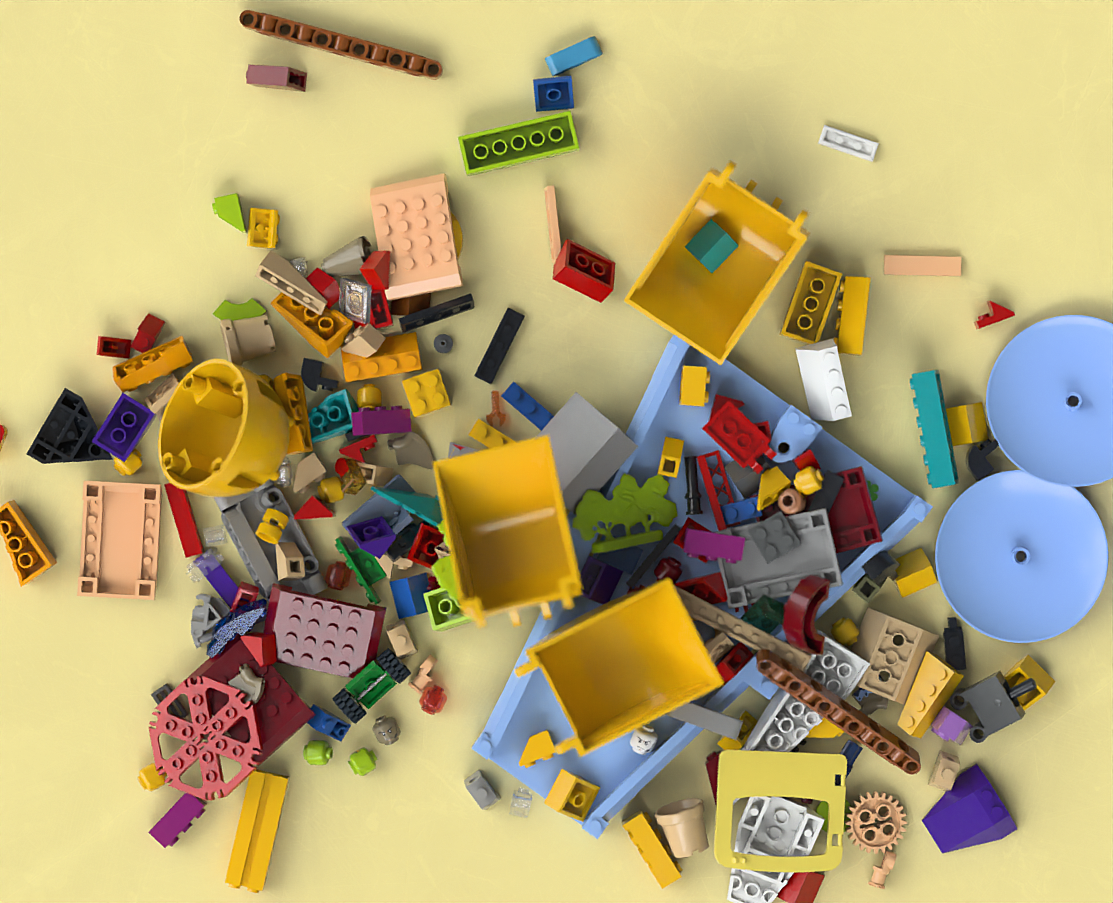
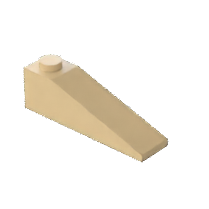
M270 251L260 263L255 276L321 316L327 301L286 259Z

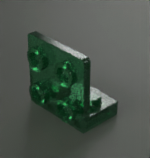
M763 594L740 619L770 634L779 624L783 625L785 604Z

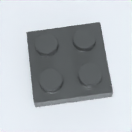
M782 510L748 530L767 564L802 544Z

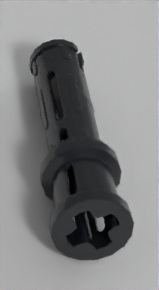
M696 456L684 457L687 493L684 496L687 499L686 515L703 514L700 505L702 494L698 489Z

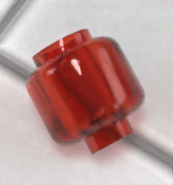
M336 561L335 564H330L327 567L325 582L329 588L342 591L343 588L349 586L352 570L347 567L345 562Z
M436 685L433 688H425L419 700L421 710L431 715L440 713L447 701V696L443 693L444 689Z

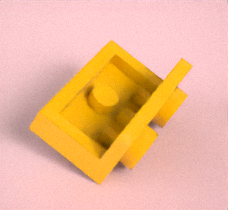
M250 208L247 246L275 248V245L278 243L277 226L280 222L278 210Z

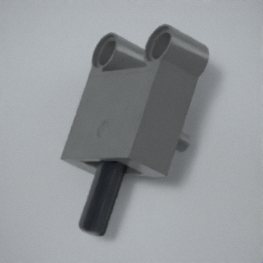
M998 671L967 688L956 690L950 698V704L957 710L963 709L968 703L971 704L980 721L970 730V738L976 743H981L989 735L1023 718L1026 713L1017 698L1035 689L1037 685L1033 678H1029L1010 688L1002 672ZM957 695L962 696L964 702H960L957 699ZM976 729H981L984 735L978 734Z

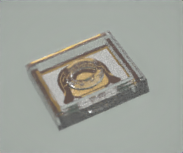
M340 278L339 312L348 319L363 324L370 323L372 286L348 278Z

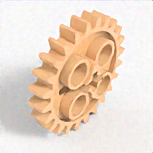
M874 791L873 796H871L869 792H866V798L859 795L860 801L853 800L855 806H848L851 813H845L849 820L844 821V823L850 827L846 828L845 831L851 832L848 838L850 840L854 839L853 844L855 846L859 844L860 850L866 847L867 853H870L871 849H873L875 854L878 853V849L885 853V847L892 850L891 844L898 845L896 839H903L900 831H906L902 827V825L907 824V821L902 820L906 814L900 812L903 806H897L899 801L897 799L892 801L893 796L890 794L886 797L885 793L881 792L880 796H878V792ZM886 806L885 814L879 815V808ZM867 811V819L860 820L861 813ZM874 819L879 820V822H877V826H874L872 824L875 822ZM886 825H891L889 833L883 832V828ZM872 830V831H873L872 837L869 838V839H866V838H865V833H866V831Z

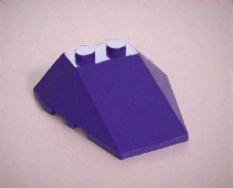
M977 764L962 772L953 783L952 789L946 791L922 819L923 824L942 853L1000 840L1017 830L1009 812Z

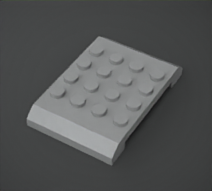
M826 508L785 516L802 544L769 564L765 561L748 532L749 529L761 522L715 532L745 537L742 561L732 564L726 563L724 558H718L728 597L729 609L789 596L799 584V581L809 575L830 580L829 588L843 585Z

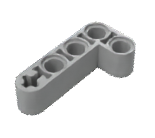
M687 702L665 714L737 740L743 723L742 720L692 702Z

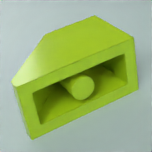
M235 193L214 198L215 203H212L214 214H218L219 218L242 233L247 232L239 195Z

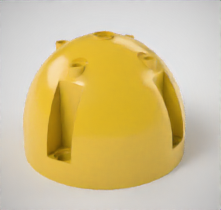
M208 360L196 366L181 380L168 401L158 437V454L161 468L166 478L173 485L200 495L231 497L250 492L266 483L269 479L273 481L278 480L280 476L278 469L287 454L290 427H292L294 419L287 416L280 397L260 376L226 360Z

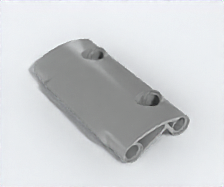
M269 479L260 487L238 496L213 497L222 513L221 519L255 585L259 587V593L267 599L268 603L273 583L290 586L293 591L315 595L328 588L321 572H319L318 560L297 521L294 520V515L281 490L276 488L273 480ZM269 494L274 496L275 502L269 499ZM268 508L278 510L289 518L286 528L281 530L282 536L279 542H295L304 557V563L308 562L310 564V570L306 569L304 565L305 576L296 581H278L276 545L262 540L255 533L259 524L264 522L262 518Z

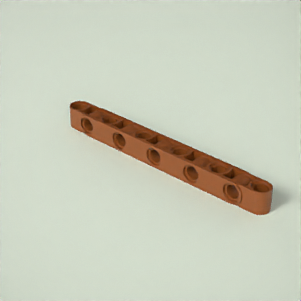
M245 10L239 17L240 23L244 28L266 36L418 77L436 80L443 74L442 66L438 61L414 53L266 13ZM248 15L254 17V21L251 24L244 23V19ZM288 25L291 27L290 33L282 34L281 28ZM325 35L328 37L327 43L319 44L318 38ZM359 45L365 47V51L361 55L355 53V48ZM396 55L402 57V62L398 65L392 63V58ZM433 65L439 67V72L435 75L428 72L429 68Z
M761 649L757 652V670L775 685L907 774H917L921 770L919 753L902 739L771 650Z

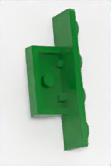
M342 537L335 539V546L338 552L345 555L347 559L345 562L348 568L355 571L357 575L355 578L358 584L366 589L367 593L365 594L371 603L374 602L375 605L380 603L381 600L372 584L384 578L387 574L375 556L360 548L351 552Z

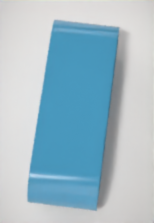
M593 36L546 57L545 61L554 77L601 56L603 52L596 37Z

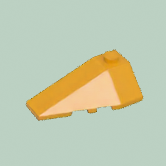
M282 292L271 301V305L313 348L326 358L330 357L342 345L343 340L353 325L350 319L335 309L329 310L325 308L320 316Z

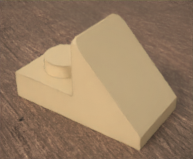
M383 554L380 559L375 557L389 579H391L394 564L397 565L398 569L403 570L413 567V561L405 557H400L394 563L386 554Z

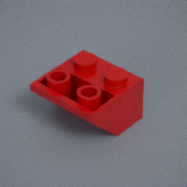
M371 290L369 321L352 316L355 330L359 326L364 327L368 323L376 330L394 326L385 290Z

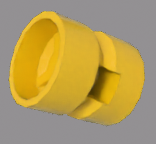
M268 508L262 518L264 522L259 524L255 533L266 542L278 544L282 536L281 530L286 528L289 518L278 510Z

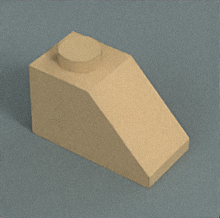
M352 461L349 476L357 482L385 486L392 480L394 469Z

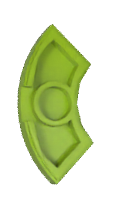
M253 298L242 304H232L224 300L214 311L213 315L220 320L231 319L234 321L262 316L266 310Z

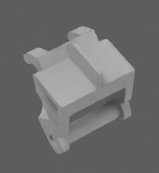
M208 594L196 596V599L204 601V605L195 606V609L192 611L191 635L194 638L204 635L206 630L212 628L230 612L221 598H214Z

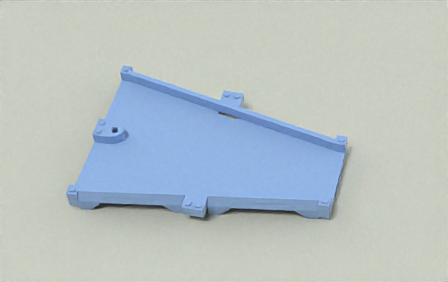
M673 335L661 356L649 386L626 432V435L638 447L598 492L608 501L612 500V491L616 485L620 484V479L624 473L634 477L637 485L641 488L648 478L659 475L657 471L665 436L684 440L677 478L662 475L664 480L669 482L668 492L664 498L676 504L678 516L673 518L669 527L653 522L650 530H662L664 537L674 524L682 528L689 517L711 532L718 531L697 458L698 489L702 494L700 505L703 514L686 515L687 499L684 497L687 493L684 457H697L719 450L723 467L734 460L702 429L708 422L715 394L743 401L745 405L738 409L753 424L769 422L772 440L767 445L777 455L772 460L764 453L762 456L771 469L777 466L791 481V485L794 484L795 475L799 472L792 459L807 449H811L821 467L820 471L823 476L827 470L837 473L862 466L866 481H870L871 485L877 484L879 490L874 492L878 495V498L872 502L883 541L836 553L843 585L829 588L828 600L820 605L816 613L815 621H817L865 574L862 566L871 557L881 551L888 552L919 522L925 519L933 506L919 496L912 494L822 429V426L794 406L787 404L725 359L719 365L676 335ZM682 366L707 367V372H710V382L706 384L705 391H709L708 403H704L703 407L679 405ZM781 442H786L789 446L786 453H781L778 449ZM716 455L706 458L708 467L715 469L718 464ZM718 467V469L716 470L719 473H721L720 467ZM725 470L734 503L746 500ZM715 473L712 478L713 485L720 488L723 483L722 476ZM759 490L751 496L759 494ZM720 492L717 497L718 502L721 505H726L729 501L728 495ZM570 511L567 515V520L580 574L592 549L591 545L596 541L599 533L597 532L590 541L583 540L580 531L572 527L573 519L576 515ZM650 514L648 515V521L651 520ZM756 517L740 521L741 524L729 528L757 523ZM602 521L597 522L601 529L605 528L607 530L606 525ZM641 522L636 523L630 528L631 534L645 532V527ZM621 523L614 525L611 529V534L615 537L626 536L625 525ZM602 535L600 541L605 540L606 536ZM672 540L633 588L626 584L632 575L623 571L610 601L656 583L657 577L654 575V570L662 558L671 556L682 564L683 572L676 583L720 572L718 559L717 561L708 560L707 563H704L698 558L688 557L687 553L683 552V549L674 544ZM660 541L636 545V547L643 549V552L632 575ZM594 553L592 557L597 559L599 553ZM582 595L572 597L573 607L569 608L564 607L563 599L549 602L552 619L544 620L541 610L514 669L530 661L525 652L526 649L535 645L542 638L566 623L602 604ZM790 595L756 602V608L753 609L751 604H748V614H745L743 606L739 607V612H735V608L729 609L727 601L712 604L789 644L782 626L784 623V606L789 600ZM700 620L692 622L703 644L709 639L715 638L713 627ZM725 634L735 646L740 642ZM744 644L750 651L753 649L752 647ZM756 652L738 674L724 686L720 685L689 702L721 713L749 686L769 700L779 687L757 670ZM539 667L521 677H517L513 669L484 730L473 744L472 749L488 760L489 758L544 799L547 798L561 769L574 773L599 786L600 790L584 821L581 822L574 819L582 825V829L598 839L608 826L609 821L683 750L703 728L664 714L644 724L653 727L654 732L658 735L654 750L646 755L638 754L632 750L633 747L630 744L634 732L632 730L582 757L579 756L576 748L573 747L561 754L553 753L554 757L543 761L540 758L535 761V765L525 768L524 765L520 767L519 761L530 736L548 729L555 746L573 736L574 731L541 668Z

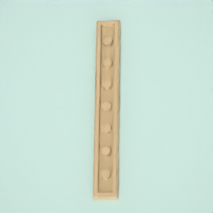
M673 585L688 615L758 651L769 649L804 672L811 658L810 654Z

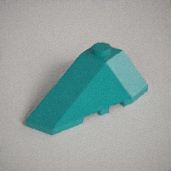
M347 389L327 396L320 405L315 406L308 414L312 444L353 432L351 413L359 412V409Z
M376 486L371 487V490L398 506L400 505L412 514H417V516L436 527L444 520L438 495L434 498L428 494Z

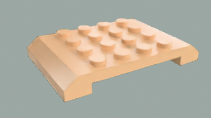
M445 173L370 189L378 251H390L389 290H385L389 301L463 286L461 268L457 258L448 200L449 190Z
M83 481L84 503L77 596L155 600L162 499L161 485Z

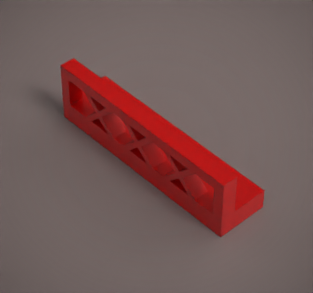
M719 450L697 456L696 458L718 531L741 524L739 521L725 525L720 506L723 505L719 504L717 499L720 492L728 495L729 501L727 504L734 503ZM716 455L718 464L715 469L708 467L706 458ZM718 467H720L721 473L716 471ZM715 473L723 478L720 488L713 485L712 478Z
M172 483L164 484L185 557L188 558L205 553L187 490L179 488Z

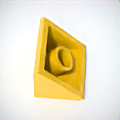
M982 402L946 408L953 446L989 439Z
M918 548L895 559L900 563V566L895 570L898 577L894 582L902 598L937 583L932 565L922 548Z

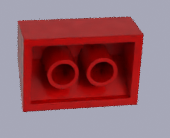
M567 239L554 264L553 280L602 303L614 290L616 263Z

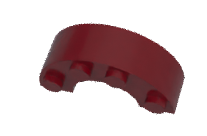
M809 575L801 579L784 606L785 613L782 628L787 641L791 646L814 655H823L825 636L816 633L814 621L818 608L829 598L830 580L815 575Z

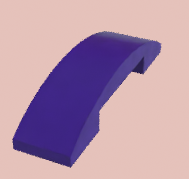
M208 549L194 562L221 598L231 608L239 587L221 566V563L210 549ZM240 597L241 600H244V601H247V602L250 601V600H247V599H244V598H241V597ZM237 605V607L247 609L246 607ZM253 606L250 614L257 609L255 606ZM234 611L236 615L244 617V614Z

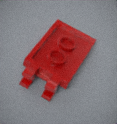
M729 400L702 428L743 469L749 465L758 474L763 467L756 460L763 453L770 460L777 455L767 445L771 440Z

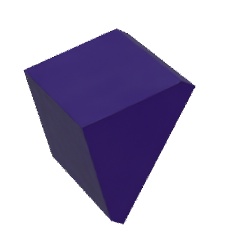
M382 516L346 526V530L359 548L378 559L383 556L396 538V534Z

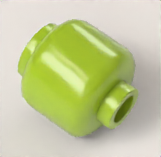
M311 740L304 746L303 756L310 765H326L329 759L333 757V749L325 740Z
M363 747L350 755L348 763L355 775L364 776L376 768L375 761L378 759L373 750L368 751L367 748Z

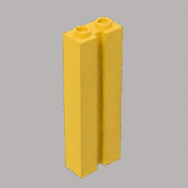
M258 769L249 775L225 883H229V887L240 889V886H245L248 888L247 891L253 893L263 891L289 783V776Z

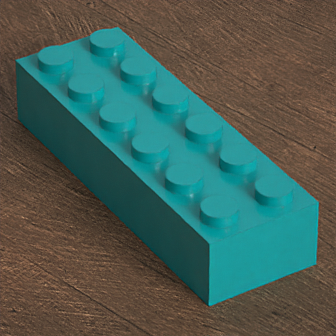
M939 370L912 374L910 386L911 390H915L916 395L913 398L914 408L918 409L919 416L916 417L918 428H922L923 435H920V442L926 451L923 459L925 466L929 467V473H927L928 484L932 485V489L958 484L959 479Z

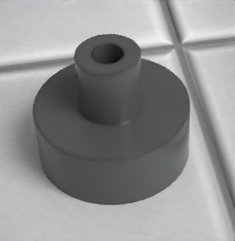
M440 334L434 340V348L439 353H448L453 347L452 339L446 334Z

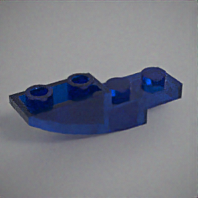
M260 599L247 603L221 619L213 627V639L207 645L206 655L213 658L224 650L228 640L232 641L237 633L243 636L246 631L250 632L255 625V621L258 618L261 619L266 614L267 601Z

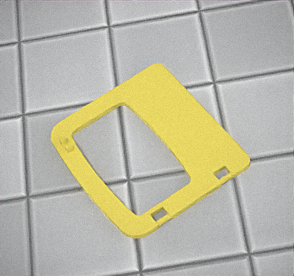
M723 750L719 755L714 844V854L717 862L728 868L765 872L830 871L836 868L841 862L843 852L842 840L847 773L846 757L841 754ZM835 774L841 775L840 786H835ZM763 796L797 797L826 801L829 806L826 852L812 856H766L732 851L733 801L736 798ZM832 834H838L837 845H832Z

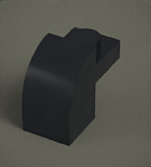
M307 358L303 359L301 377L303 383L310 390L318 392L319 385H322L323 390L333 391V388L338 389L340 381L321 377L324 362Z
M996 439L984 441L980 445V450L976 445H972L966 454V466L976 481H980L994 470L985 457L999 447Z
M881 551L871 557L862 566V569L877 585H880L887 577L892 581L898 577L895 570L900 566V563L887 551Z

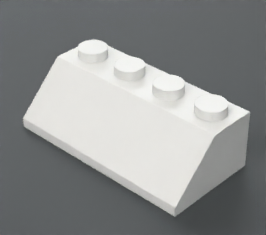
M829 339L795 348L811 419L836 421L851 417L845 382L834 340Z

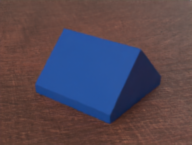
M572 76L533 79L536 112L574 108Z
M427 572L389 582L399 619L428 612L423 595L431 591L427 589L430 585Z

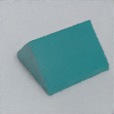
M711 219L686 244L685 248L713 273L739 245Z

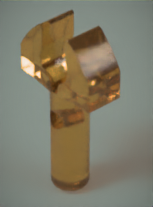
M494 390L491 392L492 412L486 415V420L493 427V418L497 414L501 427L506 420V414L500 412L499 391Z

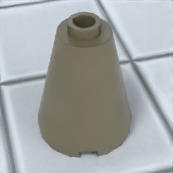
M365 236L358 237L324 258L321 264L322 271L331 277L362 274L360 267L371 254L368 248L371 246L369 240Z

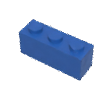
M514 381L501 395L541 431L554 417Z

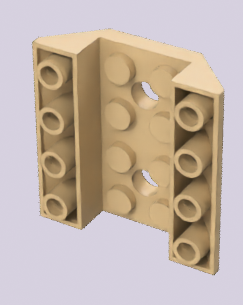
M867 607L859 628V635L856 636L858 640L853 643L851 651L870 663L856 686L905 705L926 651L933 653L939 635ZM896 635H901L904 639L900 646H896L893 643V638ZM881 671L889 673L887 681H880L879 673Z

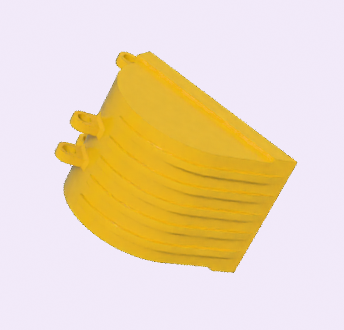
M731 160L722 173L713 168L709 170L623 300L719 365L724 362L810 234L807 232V229L801 226L809 212L802 209L798 217L793 221L778 211L783 200L776 197L773 203L769 205L752 193L757 185L756 182L750 180L746 188L730 179L729 176L737 165ZM711 219L739 245L713 273L685 248L686 244Z
M549 435L433 462L460 606L464 616L469 615L471 620H476L478 628H483L487 626L485 617L509 612L513 627L522 626L519 609L540 605L544 620L552 619L549 602L563 599L565 608L573 607L572 597L582 595V586Z
M670 579L658 581L642 590L616 598L566 623L542 638L535 645L526 649L525 652L530 661L514 669L517 677H521L539 667L541 668L574 731L573 736L556 744L554 748L557 754H561L575 747L580 757L724 684Z

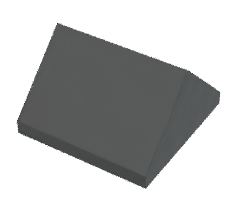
M762 455L756 460L763 467L758 474L749 465L743 469L735 460L724 466V469L744 499L759 490L761 475L764 471L771 470Z

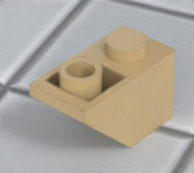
M368 323L364 327L359 326L353 334L349 333L343 340L345 344L341 350L367 358L378 350L386 338Z
M315 452L297 465L293 488L295 493L300 491L302 494L311 488L309 484L313 481L318 483L327 477L325 473L328 470Z
M278 542V544H275L278 581H296L304 577V557L295 542Z

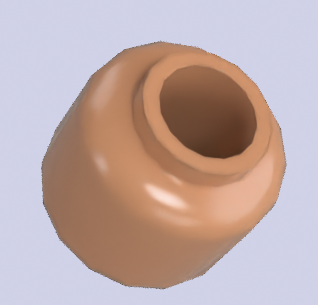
M786 489L779 495L778 505L784 513L795 515L804 510L806 498L798 490Z

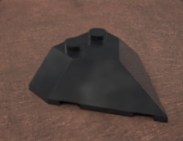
M67 388L61 393L26 455L42 464L113 460L108 451L92 442L99 430L83 398Z

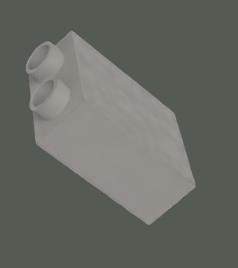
M577 392L536 436L537 438L549 435L564 505L576 516V507L582 501L586 491L591 489L598 492L638 447L626 434Z

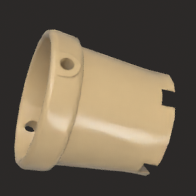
M267 315L234 321L231 319L220 320L221 332L229 362L242 366L243 362L276 352V349L271 347L275 346L270 324L268 325L267 321H264L268 320Z
M688 798L667 804L655 812L657 824L662 825L672 854L676 858L692 856V852L698 850L700 853L709 847L703 818L704 804L702 799Z

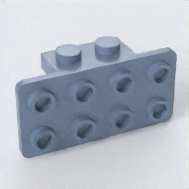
M396 475L382 487L417 493L401 475ZM375 493L342 522V526L346 529V526L382 516L393 532L398 534L414 519L400 505L398 506Z

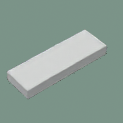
M826 125L823 127L818 142L820 145L871 162L874 160L879 145L877 142Z

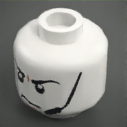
M649 725L636 728L630 740V744L633 747L632 750L641 755L651 753L658 740V735L654 732V728Z

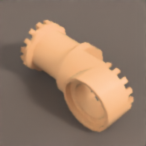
M431 654L420 666L419 674L412 682L408 683L420 695L423 693L422 690L425 686L433 681L428 673L432 670V665L435 666L438 660Z
M886 851L881 867L873 866L874 872L871 881L868 882L869 885L885 889L884 882L887 874L893 869L896 853Z

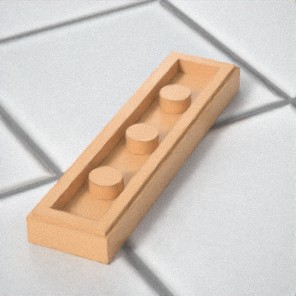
M553 185L545 187L544 194L552 263L555 264L561 251L555 188Z
M884 255V275L961 276V257Z

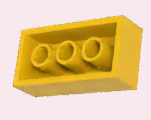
M805 261L779 335L807 345L819 342L842 273Z

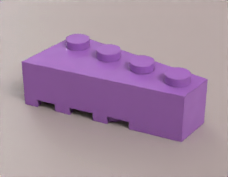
M944 706L931 723L933 727L931 731L947 742L951 739L959 745L963 743L973 727Z

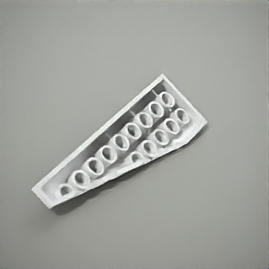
M817 630L816 633L825 636L823 655L808 653L811 655V658L804 673L845 700L859 682L870 663L822 631ZM779 687L741 750L790 752L809 734V731L815 725L817 726L822 722L821 719L823 717ZM736 798V799L733 801V805H734L740 798Z

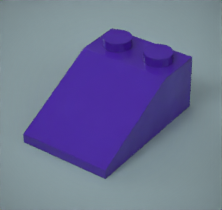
M122 393L92 442L125 462L148 431L157 414H154L147 407Z

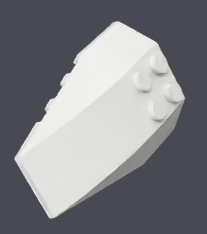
M750 797L738 824L734 852L766 856H809L825 819L807 805L787 797ZM732 868L727 900L734 903H772L794 872H765Z

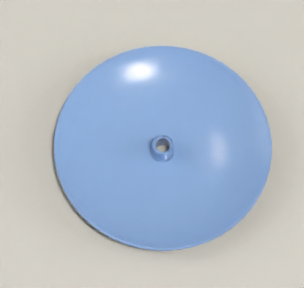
M1064 315L1045 319L1033 324L1015 336L997 358L990 373L986 392V410L989 425L994 438L999 443L998 445L1004 454L1028 475L1049 484L1065 487L1090 486L1113 478L1112 323L1084 315ZM1075 397L1078 399L1079 404L1077 406H1070L1068 399Z
M1011 470L996 473L976 482L966 489L951 505L942 521L935 547L936 572L942 592L948 603L960 618L972 628L1001 641L1013 643L1038 642L1067 631L1077 624L1093 607L1100 595L1107 575L1108 544L1098 514L1090 502L1077 489L1043 482L1022 470ZM1019 551H1023L1025 558L1019 562L1016 559V554Z

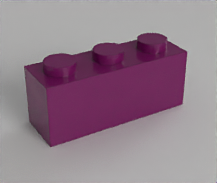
M386 406L375 407V411H370V407L358 408L359 412L351 413L353 436L412 432L410 409H402V406H391V410H386Z
M686 528L683 552H686L688 557L698 558V555H705L707 560L717 561L718 558H724L726 563L737 564V561H742L745 537Z
M185 793L148 833L164 848L168 845L172 847L180 839L177 835L181 831L185 833L193 825L190 821L194 817L198 819L206 811L204 809L206 803L201 798Z

